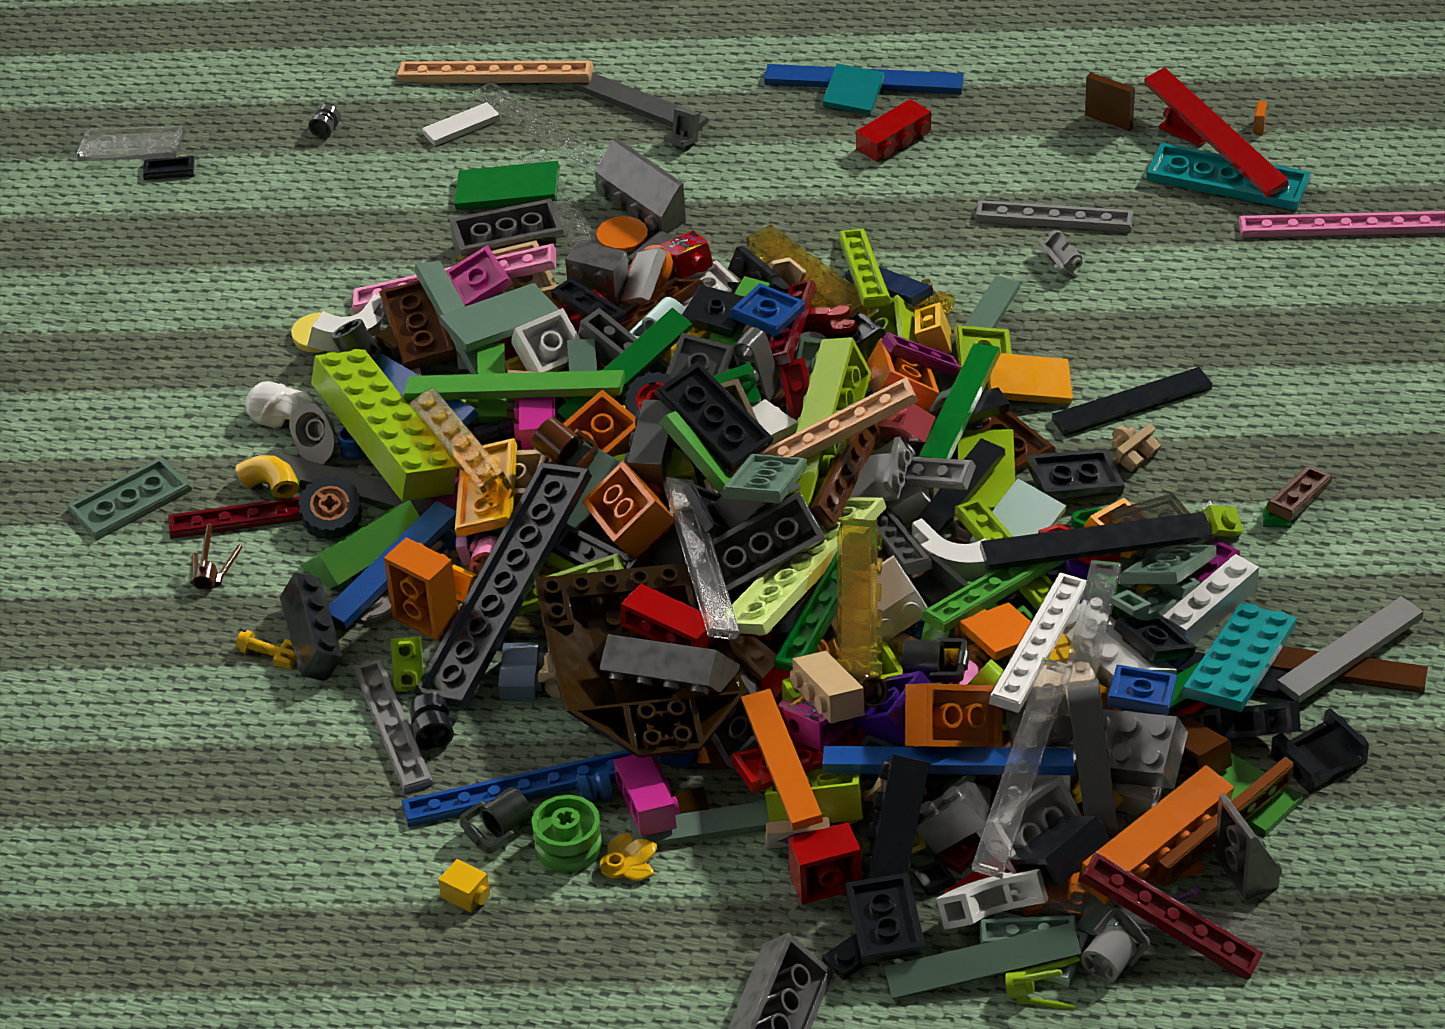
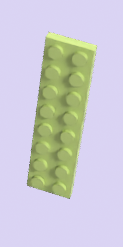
M849 497L835 527L830 530H826L816 518L815 520L826 539L759 576L716 621L718 632L732 633L734 635L742 633L756 634L758 636L771 632L779 620L788 614V611L797 601L801 600L803 595L825 573L848 531L864 532L871 523L877 520V517L886 509L884 499Z

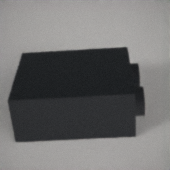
M1097 815L1060 816L1009 860L1017 873L1040 869L1045 886H1060L1081 868L1082 862L1111 839L1106 832L1105 824Z

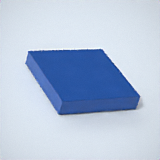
M759 283L730 310V318L777 337L805 310L806 302Z
M1116 665L1107 698V707L1168 716L1177 675Z

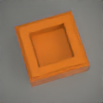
M1258 101L1256 104L1254 134L1263 135L1267 101Z

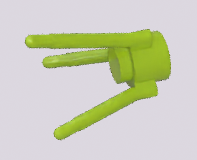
M1074 956L1030 969L1006 973L1008 999L1017 998L1018 1005L1030 1004L1075 1010L1076 1006L1073 1004L1032 998L1028 995L1035 993L1034 981L1060 976L1062 971L1057 968L1080 961V957Z

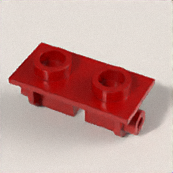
M1169 107L1164 109L1163 116L1166 119L1158 126L1159 129L1198 146L1206 142Z

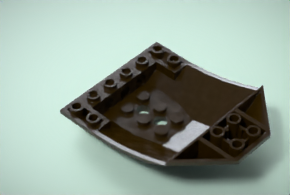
M709 560L535 578L534 582L549 654L560 696L567 713L636 757L645 758L700 751L740 703L741 696L747 694L748 690L744 686L739 671L720 693L709 691L708 695L705 696L690 692L691 688L682 687L681 691L668 690L663 688V684L654 683V687L638 685L636 680L627 679V683H619L610 680V675L600 670L608 634L625 637L623 632L629 630L620 625L621 603L640 584L716 618V621L719 619L722 613ZM716 627L715 641L707 649L717 650L736 662L727 633L718 632ZM637 633V639L650 640Z

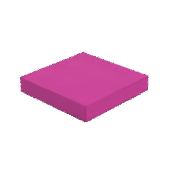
M488 245L446 270L465 307L492 298L513 285Z

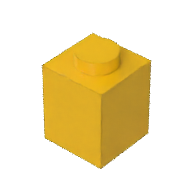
M456 859L438 879L441 898L469 912H472L478 904H485L489 898L490 889L487 873L459 859Z

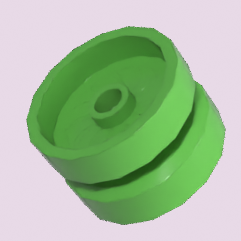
M563 795L544 801L535 810L532 817L535 853L543 866L552 871L562 873L577 872L591 866L599 858L602 851L599 811L592 802L579 796Z

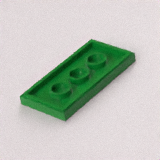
M549 161L459 170L454 202L455 208L478 209L521 205L546 199L557 201L559 162Z

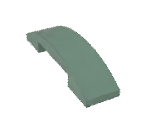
M1188 576L1178 584H1159L1157 587L1138 595L1126 590L1112 596L1109 602L1139 620H1154L1163 617L1164 614L1200 585L1201 582Z

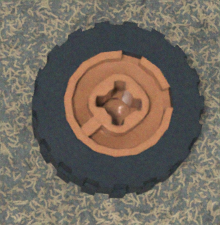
M324 476L325 478H318L313 483H309L306 489L302 491L301 499H299L298 503L300 518L303 527L307 529L310 535H314L319 539L325 538L326 540L339 539L342 536L349 535L358 528V524L362 520L361 513H363L360 494L357 493V488L354 485L352 486L350 481L343 480L337 476Z

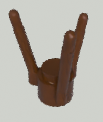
M207 524L200 564H198V554H192V578L190 583L196 589L205 588L212 590L215 585H221L224 575L242 549V545H237L218 573L215 564L207 561L212 524Z

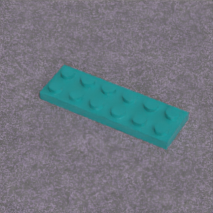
M1161 142L1147 170L1146 180L1297 211L1310 182L1311 172L1273 165L1288 179L1289 186L1267 198L1222 155Z
M1240 603L1184 685L1182 697L1241 712L1294 631L1297 617L1287 615L1282 611H1270L1259 608L1255 604Z

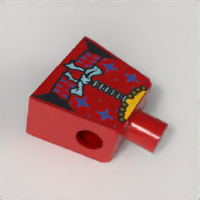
M694 230L660 244V246L671 253L673 264L670 276L685 279L696 273L705 272L713 266L708 242Z

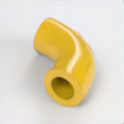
M259 455L236 465L237 475L242 484L248 489L261 483H268L272 494L277 498H289L294 496L299 490L298 479L292 467L279 457Z

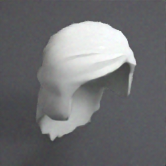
M270 381L260 382L255 385L246 396L245 403L250 419L257 424L276 429L283 426L285 419L290 420L292 412L298 406L304 403H312L320 407V404L308 393L288 388L282 383L277 384Z

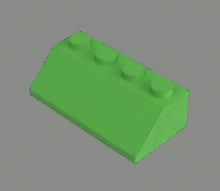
M408 500L382 513L300 566L311 575L320 578L321 583L328 589L338 586L339 590L354 581L352 576L358 572L362 574L420 516L411 501Z

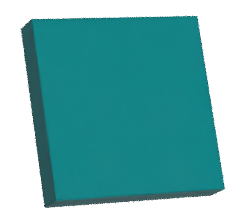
M836 63L823 98V107L871 115L885 78L884 72Z

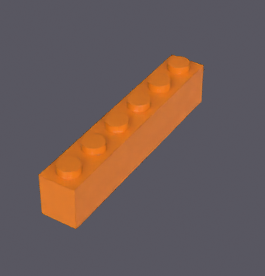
M1205 765L1096 852L1144 880L1151 869L1158 864L1159 860L1218 813L1219 795L1225 793L1231 801L1235 787ZM1091 855L1082 862L1077 882L1107 905L1112 901L1111 899L1079 880L1093 856Z

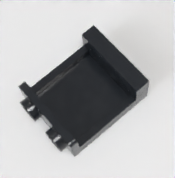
M1329 708L1325 711L1324 721L1321 724L1289 740L1284 734L1272 737L1270 756L1277 763L1284 757L1294 763L1292 777L1310 794L1367 763L1369 743L1342 716H1339Z

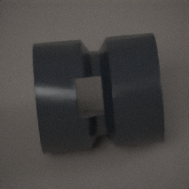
M425 693L412 700L409 705V714L417 745L423 749L448 745L454 737V731L445 698L440 694Z

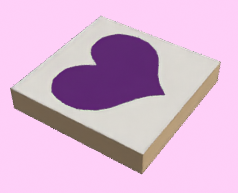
M823 817L822 823L794 831L789 820L767 822L765 835L766 849L789 847L788 838L828 828L830 827L829 818Z

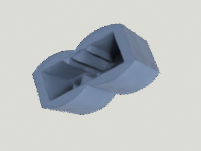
M539 643L503 644L498 685L500 701H536L537 692L543 691V682H538V673L544 665L545 652H540Z

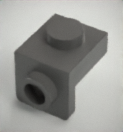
M683 107L675 108L672 133L664 135L663 141L671 143L675 148L681 149L698 142L700 113Z

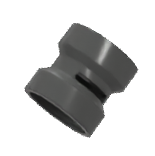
M321 105L309 121L308 127L310 132L318 136L320 131L327 133L325 137L328 138L340 122L341 114L332 105Z

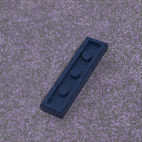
M879 267L891 298L899 295L906 303L916 306L934 294L931 285ZM848 270L845 272L846 280L854 283L851 272Z

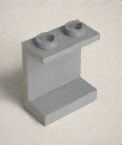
M895 437L891 453L869 456L850 497L883 498L884 501L899 499L901 489L905 485L907 467L911 463L910 450L906 448L900 437ZM843 442L838 443L834 460H835V458H836V456H837V454H838V452H839V450H840V448H841Z

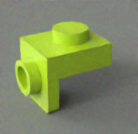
M1209 505L1202 511L1205 512L1213 534L1212 539L1215 536L1236 537L1244 532L1236 507Z

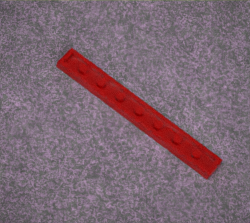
M1163 67L1144 78L1145 86L1267 198L1289 186L1288 179L1167 68Z

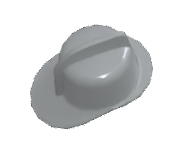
M304 403L298 406L290 417L289 429L300 456L312 462L325 464L331 458L335 447V426L333 420L315 404ZM312 440H314V441H317V440H318V441H321V442L315 444L314 442H312Z

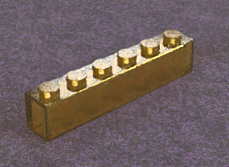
M771 224L746 237L747 249L768 266L771 261L790 257L806 270L803 282L814 280L817 286L812 301L814 307L835 308L846 305L850 307L852 313L844 319H849L858 312L866 316L872 313L873 307L863 308L857 289L851 282L846 281L833 269L827 267L817 257L811 255L800 244L795 243L785 233L779 231Z
M434 387L410 402L421 421L492 510L516 495L501 468Z
M842 518L837 533V662L852 677L859 674H868L881 679L882 662L877 661V653H881L882 635H877V627H881L882 609H877V601H881L882 584L877 583V576L881 575L882 558H877V550H881L882 533L877 532V521Z

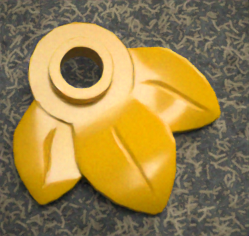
M629 833L620 834L608 844V854L602 857L600 870L603 875L611 879L622 877L632 881L647 879L654 875L653 869L647 862L656 853L657 844L647 839H636L633 841Z

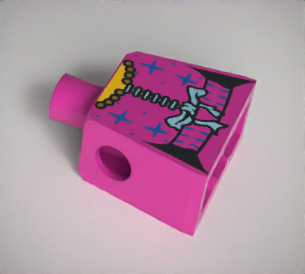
M804 695L792 703L782 700L777 706L782 719H784L790 738L820 751L824 749V746H828L854 727L853 718L830 723L822 714L817 712L816 708L809 701H806Z

